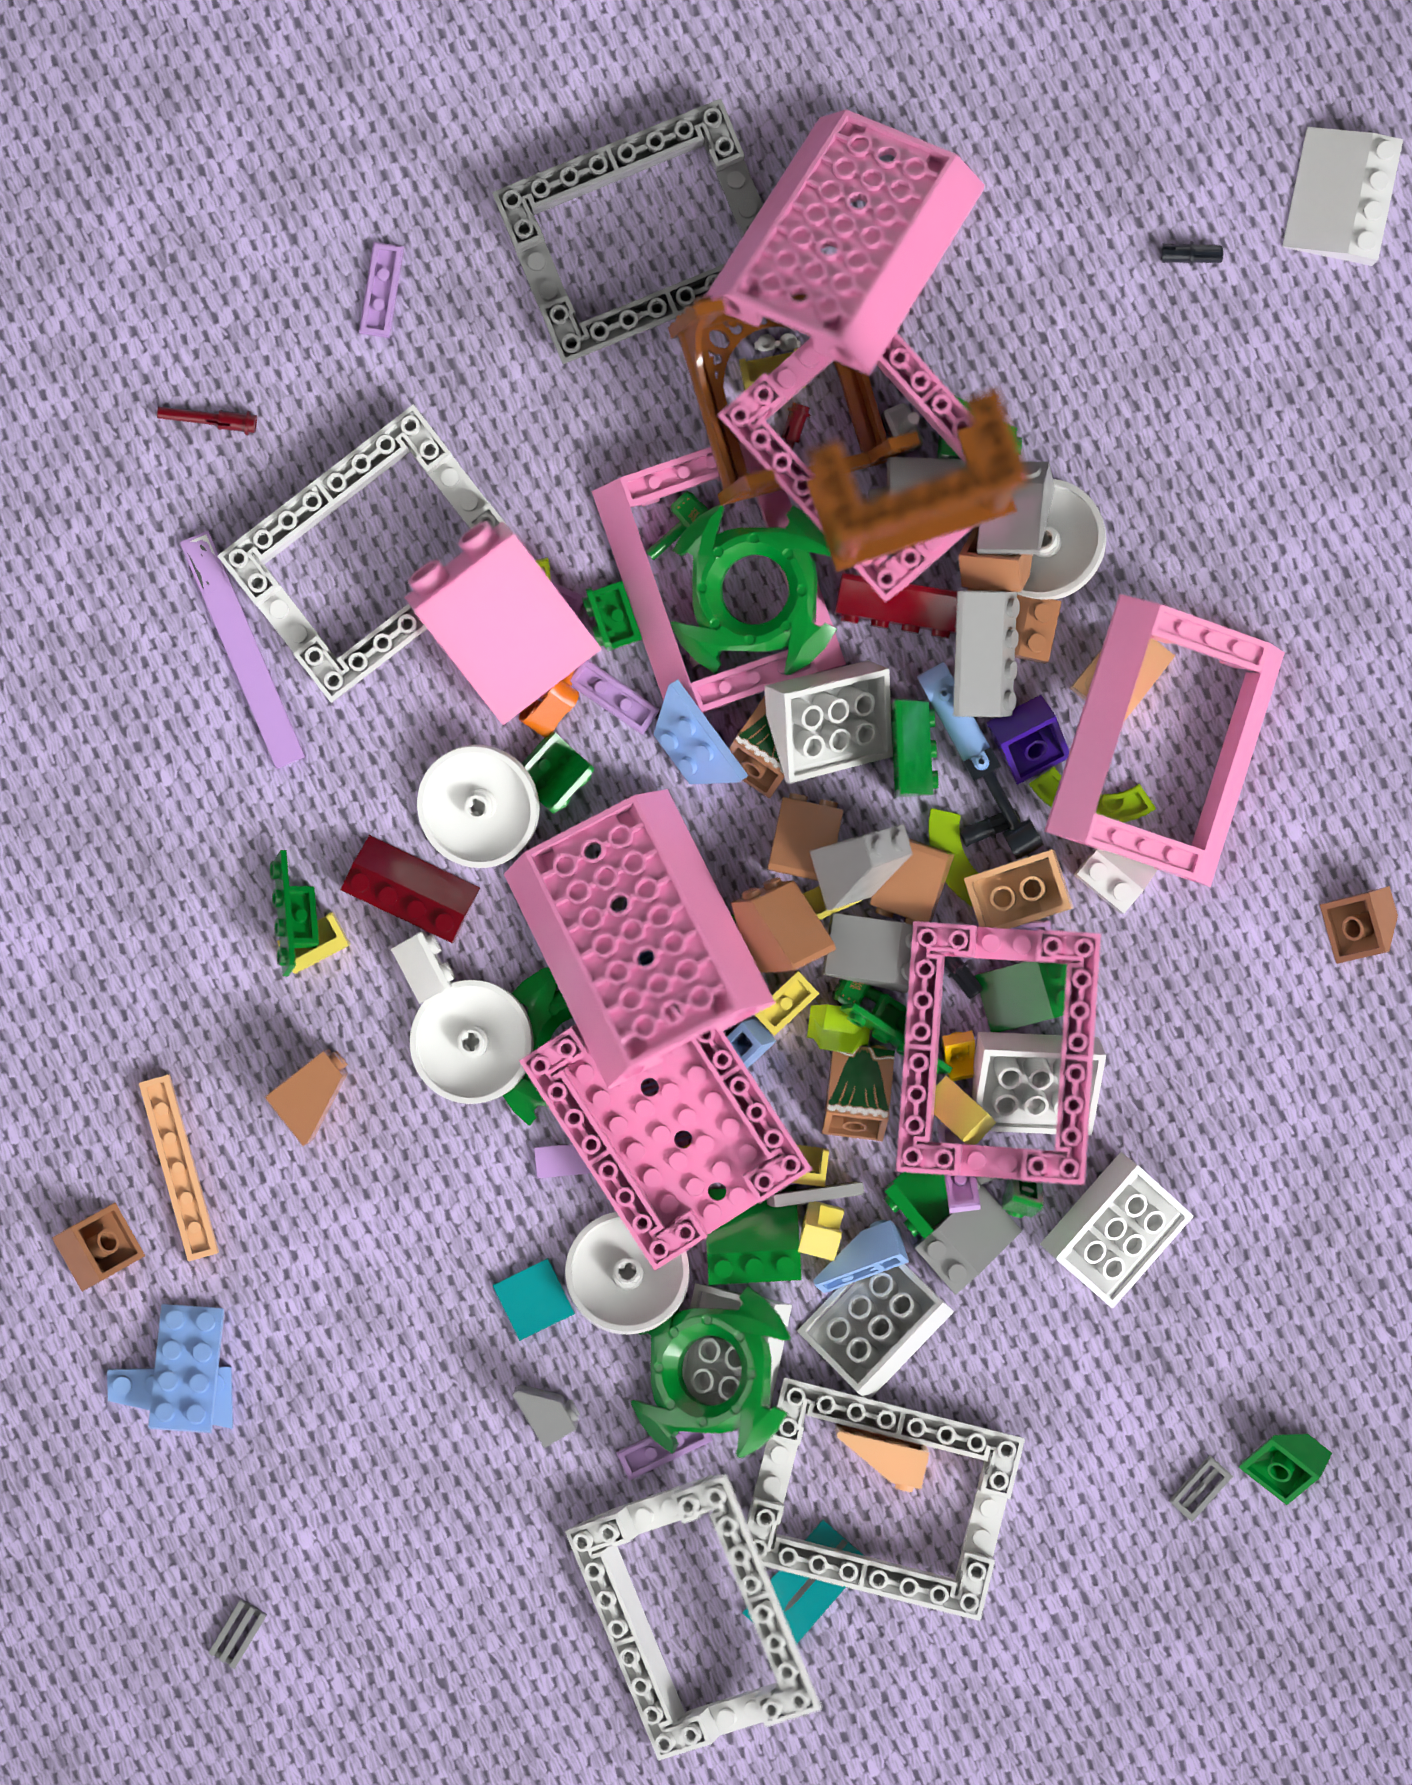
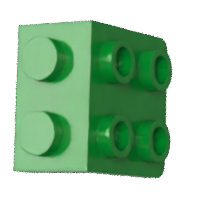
M622 581L594 591L591 587L585 589L587 596L582 597L589 618L595 616L597 626L592 627L597 644L600 647L605 645L607 652L642 640Z
M554 731L545 737L521 763L534 781L539 802L551 813H556L558 810L565 808L570 802L571 795L579 787H583L588 783L592 776L591 773L594 771V767Z
M902 1172L883 1188L887 1193L884 1201L894 1213L898 1210L902 1211L907 1217V1220L903 1223L914 1237L920 1233L925 1239L934 1232L932 1228L950 1214L945 1178L942 1174Z

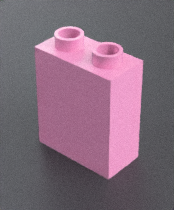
M484 521L471 528L461 537L458 545L463 552L443 567L439 560H433L418 569L408 581L413 591L404 598L502 725H504L600 651L601 647L506 524L502 521L493 528L488 521Z

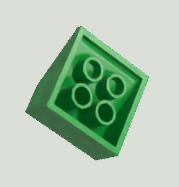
M895 700L891 704L895 797L932 796L933 789L939 788L938 770L932 771V758H937L936 740H931L930 727H935V710L929 709V702Z
M787 1185L778 1192L796 1190V1185ZM708 1189V1193L711 1198L720 1200L725 1197L726 1189ZM767 1199L708 1234L706 1243L709 1285L802 1280L800 1252H798L800 1241L797 1204L772 1207L767 1205Z

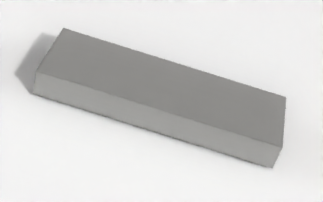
M854 1181L825 1185V1187L818 1186L776 1192L767 1198V1205L782 1207L863 1195L864 1186L863 1182Z

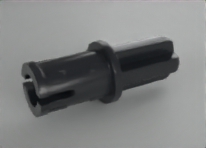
M1190 241V244L1162 243L1161 263H1189V266H1193V263H1221L1223 260V247L1221 245H1194V241Z
M1013 808V809L1015 810V812H1016V814H1017L1019 820L1021 821L1020 816H1019V813L1017 812V810H1016L1015 808ZM1002 812L989 818L986 815L983 817L984 820L965 828H960V835L964 845L968 847L988 837L994 839L996 838L995 834L1010 829Z
M945 956L944 967L949 972L947 976L949 978L952 976L967 998L971 999L979 994L983 987L966 966L969 963L967 961L964 963L960 957Z

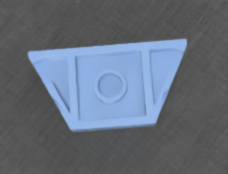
M677 679L667 688L653 735L688 783H739L745 779L748 774L680 681Z

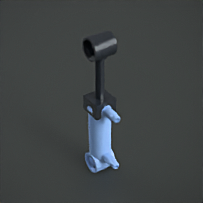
M942 662L918 675L917 678L973 781L976 782L981 778L984 779L1010 829L1002 834L1015 858L1018 860L1044 846L1030 818L1023 822L1019 820L995 776L994 771L1000 769L1001 765L975 718L953 716L954 679L946 664Z

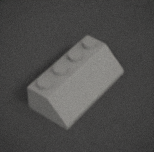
M989 590L958 591L953 716H1012V710H1014L1016 705V695L1013 692L1014 679L1017 675V663L1014 661L1015 648L1019 640L1016 630V617L1020 611L1017 592Z

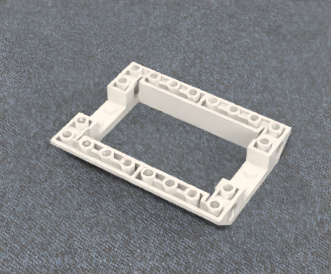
M414 404L217 555L249 598L261 610L289 646L294 656L331 703L428 628L411 606L407 604L337 659L265 564L410 452L470 529L484 521H488L494 528L503 521Z
M784 1377L775 1407L782 1408L788 1414L778 1431L766 1442L746 1522L763 1565L980 1621L995 1563L993 1555L1007 1499L1011 1498L1025 1438ZM805 1415L984 1460L955 1578L776 1533L784 1510L783 1504L797 1448L800 1446L804 1430Z
M709 1475L613 1508L565 1531L658 1761L710 1745L720 1735L762 1722L765 1727L821 1710L822 1707L727 1475ZM714 1510L710 1514V1518L777 1682L685 1712L617 1546L630 1542L639 1534L680 1520L684 1524L700 1518L706 1512Z

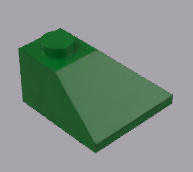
M1309 1434L1273 1435L1248 1456L1238 1468L1284 1504L1288 1505L1321 1478L1332 1452Z

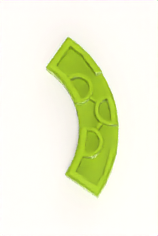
M1053 767L1028 785L1044 803L1052 808L1061 775ZM1137 784L1122 792L1101 794L1095 814L1125 823L1156 810V807L1141 785Z
M930 808L928 821L930 846L955 854L946 884L959 898L973 907L964 878L979 873L967 859L961 844L959 830L961 815Z

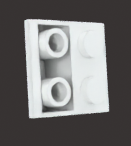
M420 932L391 949L419 1004L453 987L451 983L456 976L448 962L442 964L437 954L442 950L434 935L428 936L426 932Z

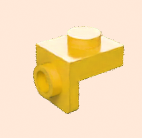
M973 1031L954 1032L950 1035L942 1036L944 1063L952 1067L951 1072L947 1073L948 1077L952 1081L973 1078L975 1055Z

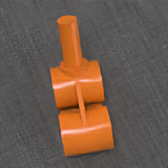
M574 671L540 696L541 702L535 700L519 714V720L541 736H549L561 719L578 701L579 692L572 687L571 682Z

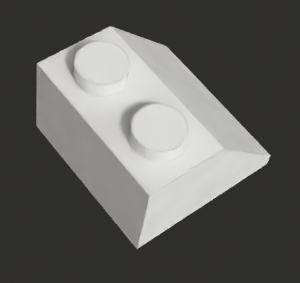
M1094 849L1073 875L1117 912L1125 914L1149 884L1157 869L1108 851Z

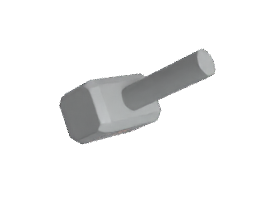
M905 403L887 409L881 414V420L889 438L917 431L920 444L900 456L915 451L923 445V439L916 425L920 420V416L916 412H911Z

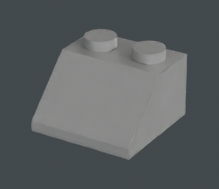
M522 1384L515 1387L512 1395L544 1448L577 1429L580 1413L572 1399L566 1401L561 1394Z

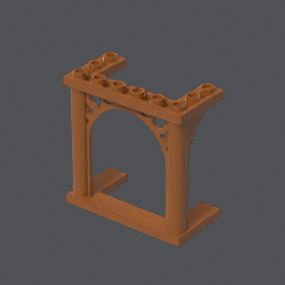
M798 293L791 297V299L797 302L804 301L808 298L805 294ZM711 296L698 298L693 301L694 305L684 309L685 313L676 316V320L668 327L671 339L679 337L724 489L717 494L720 505L723 506L784 490L777 482L773 468L748 474L738 438L718 417V414L728 406L724 389V376L728 360L735 347L748 335L765 328H794L765 316L766 324L760 323L756 327L723 313L726 311L723 298L712 300ZM739 325L741 332L733 334L728 327L736 328ZM711 331H719L724 334L728 339V346L726 348L715 346L709 338V333ZM709 352L713 355L720 356V362L718 364H714V356L710 357ZM836 360L833 361L861 450L860 454L845 457L850 472L887 463V458L899 457L920 444L917 431L887 439L868 374ZM807 467L815 475L813 467Z
M998 389L965 400L973 426L958 430L956 434L968 468L860 503L840 441L808 451L816 478L807 480V486L836 572L1017 512L1012 496L1016 488L1028 485L1029 481Z

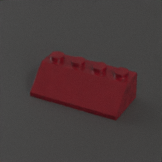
M842 573L834 615H840V621L858 624L859 619L870 620V626L889 629V624L901 625V631L919 634L920 629L931 630V636L949 639L950 634H956L958 592L909 584L885 602L862 576Z
M369 835L355 858L340 890L450 943H454L480 887Z

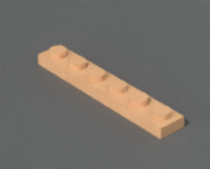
M169 1074L140 1082L139 1087L187 1260L189 1262L217 1254L219 1249L171 1076Z

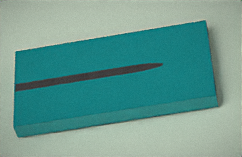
M824 1519L820 1521L805 1539L807 1542L865 1556ZM778 1570L770 1579L796 1645L846 1588ZM746 1606V1608L742 1611V1614H744L750 1621H752V1618Z

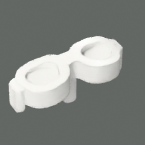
M789 333L782 335L780 340L776 341L772 335L764 334L755 342V349L761 352L772 351L775 348L793 351L794 348L800 347V341L797 340L795 335Z

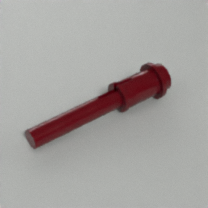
M794 402L791 408L788 407L787 409L790 412L781 434V438L784 439L783 441L792 451L795 443L799 444L807 417L810 418L811 416L808 414L809 407Z
M158 406L157 410L158 419L216 425L218 430L244 432L247 436H249V433L256 432L257 415H253L251 411H247L246 414L220 410L219 413L162 406Z

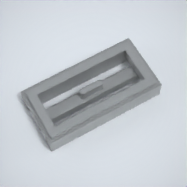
M1209 1455L1168 1501L1193 1522L1233 1476ZM1212 1465L1214 1469L1182 1504L1178 1502ZM1220 1472L1223 1477L1192 1512L1188 1511L1187 1508Z
M240 1599L208 1654L216 1656L221 1662H226L231 1668L235 1669L267 1614ZM242 1608L246 1609L248 1612L222 1653L218 1650L219 1646ZM252 1615H256L258 1617L257 1621L236 1656L232 1659L228 1655Z

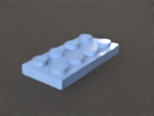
M161 1305L148 1423L149 1429L212 1433L224 1321L223 1308Z

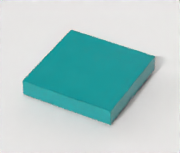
M549 1258L493 1284V1288L519 1341L575 1314Z

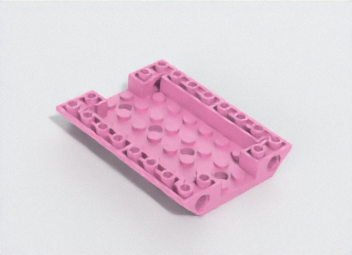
M847 109L822 116L812 128L705 296H711L712 300L723 298L726 311L723 313L756 327L759 326L765 316L813 337L814 352L870 375L983 192L984 184L955 153ZM887 154L895 157L891 162H883L879 158ZM857 200L866 203L862 208H854L850 204ZM828 246L837 249L834 254L830 255L821 252L823 248ZM798 293L805 294L808 297L801 302L791 299L793 295Z
M668 789L637 794L525 851L504 873L608 1089L663 1062L662 1054L715 1027L721 1032L775 1004ZM590 845H600L601 854L597 858L589 859L586 857V850ZM619 897L626 898L628 900L627 908L622 912H614L612 910L613 901ZM644 951H652L654 953V961L649 966L639 965L638 958ZM671 1005H678L681 1007L680 1017L673 1021L667 1020L665 1017L666 1009Z
M671 1005L665 1011V1017L670 1021L678 1019L681 1015V1007L678 1005ZM575 1024L519 1062L654 1271L705 1239L708 1234L758 1202L761 1203L812 1170L723 1031L719 1032L715 1027L662 1054L663 1062L608 1089L577 1024ZM653 1078L657 1081L659 1090L655 1095L648 1096L642 1092L641 1083L644 1079ZM681 1130H686L692 1135V1144L687 1148H681L675 1143V1134ZM715 1182L722 1183L726 1188V1195L720 1200L711 1198L708 1193L709 1186Z

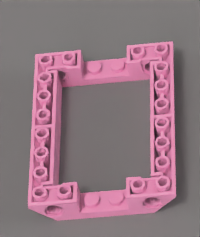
M896 332L876 365L966 464L956 432L973 426L969 412ZM811 337L768 376L763 374L720 412L718 417L766 470L774 469L780 486L822 531L807 486V480L816 478L815 475L766 422L768 418L834 361L813 351V337ZM973 527L898 551L889 560L887 556H883L853 567L886 602L907 587Z
M738 439L748 474L766 470ZM711 447L620 477L592 491L663 701L668 686L678 679L702 713L765 691V685L846 665L835 633L827 647L809 665L792 675H786L784 672L788 650L690 683L631 508L639 505L644 507L659 502L662 497L715 479L720 481ZM780 490L757 496L756 499L766 528H786L790 522L786 514L792 507L787 492ZM780 567L784 581L788 589V581L786 575ZM817 581L816 624L819 626L825 623L832 625Z
M1119 594L1044 832L1098 850L1108 851L1153 866L1154 869L1211 887L1285 652L1271 643L1168 606ZM1150 638L1162 643L1177 644L1219 659V663L1233 668L1253 671L1246 672L1191 846L1095 814Z
M913 921L896 1171L1085 1185L1101 942L1100 933L1053 930L1034 931ZM945 956L1067 964L1055 1151L932 1142Z

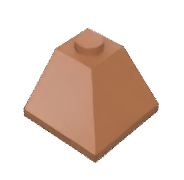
M1390 886L1320 905L1336 964L1390 951L1398 918Z

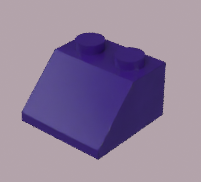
M1042 695L1015 707L1012 710V716L996 717L986 722L993 740L1017 785L1067 760L1069 749L1056 715Z

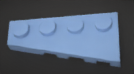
M219 1366L213 1425L230 1429L233 1428L232 1366ZM155 1368L108 1369V1401L150 1410Z

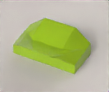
M828 1004L811 1005L807 1038L814 1039L819 1049L853 1054L861 1045L868 1046L870 1029L865 1026H856L848 1021V1015L840 1010L841 1006Z

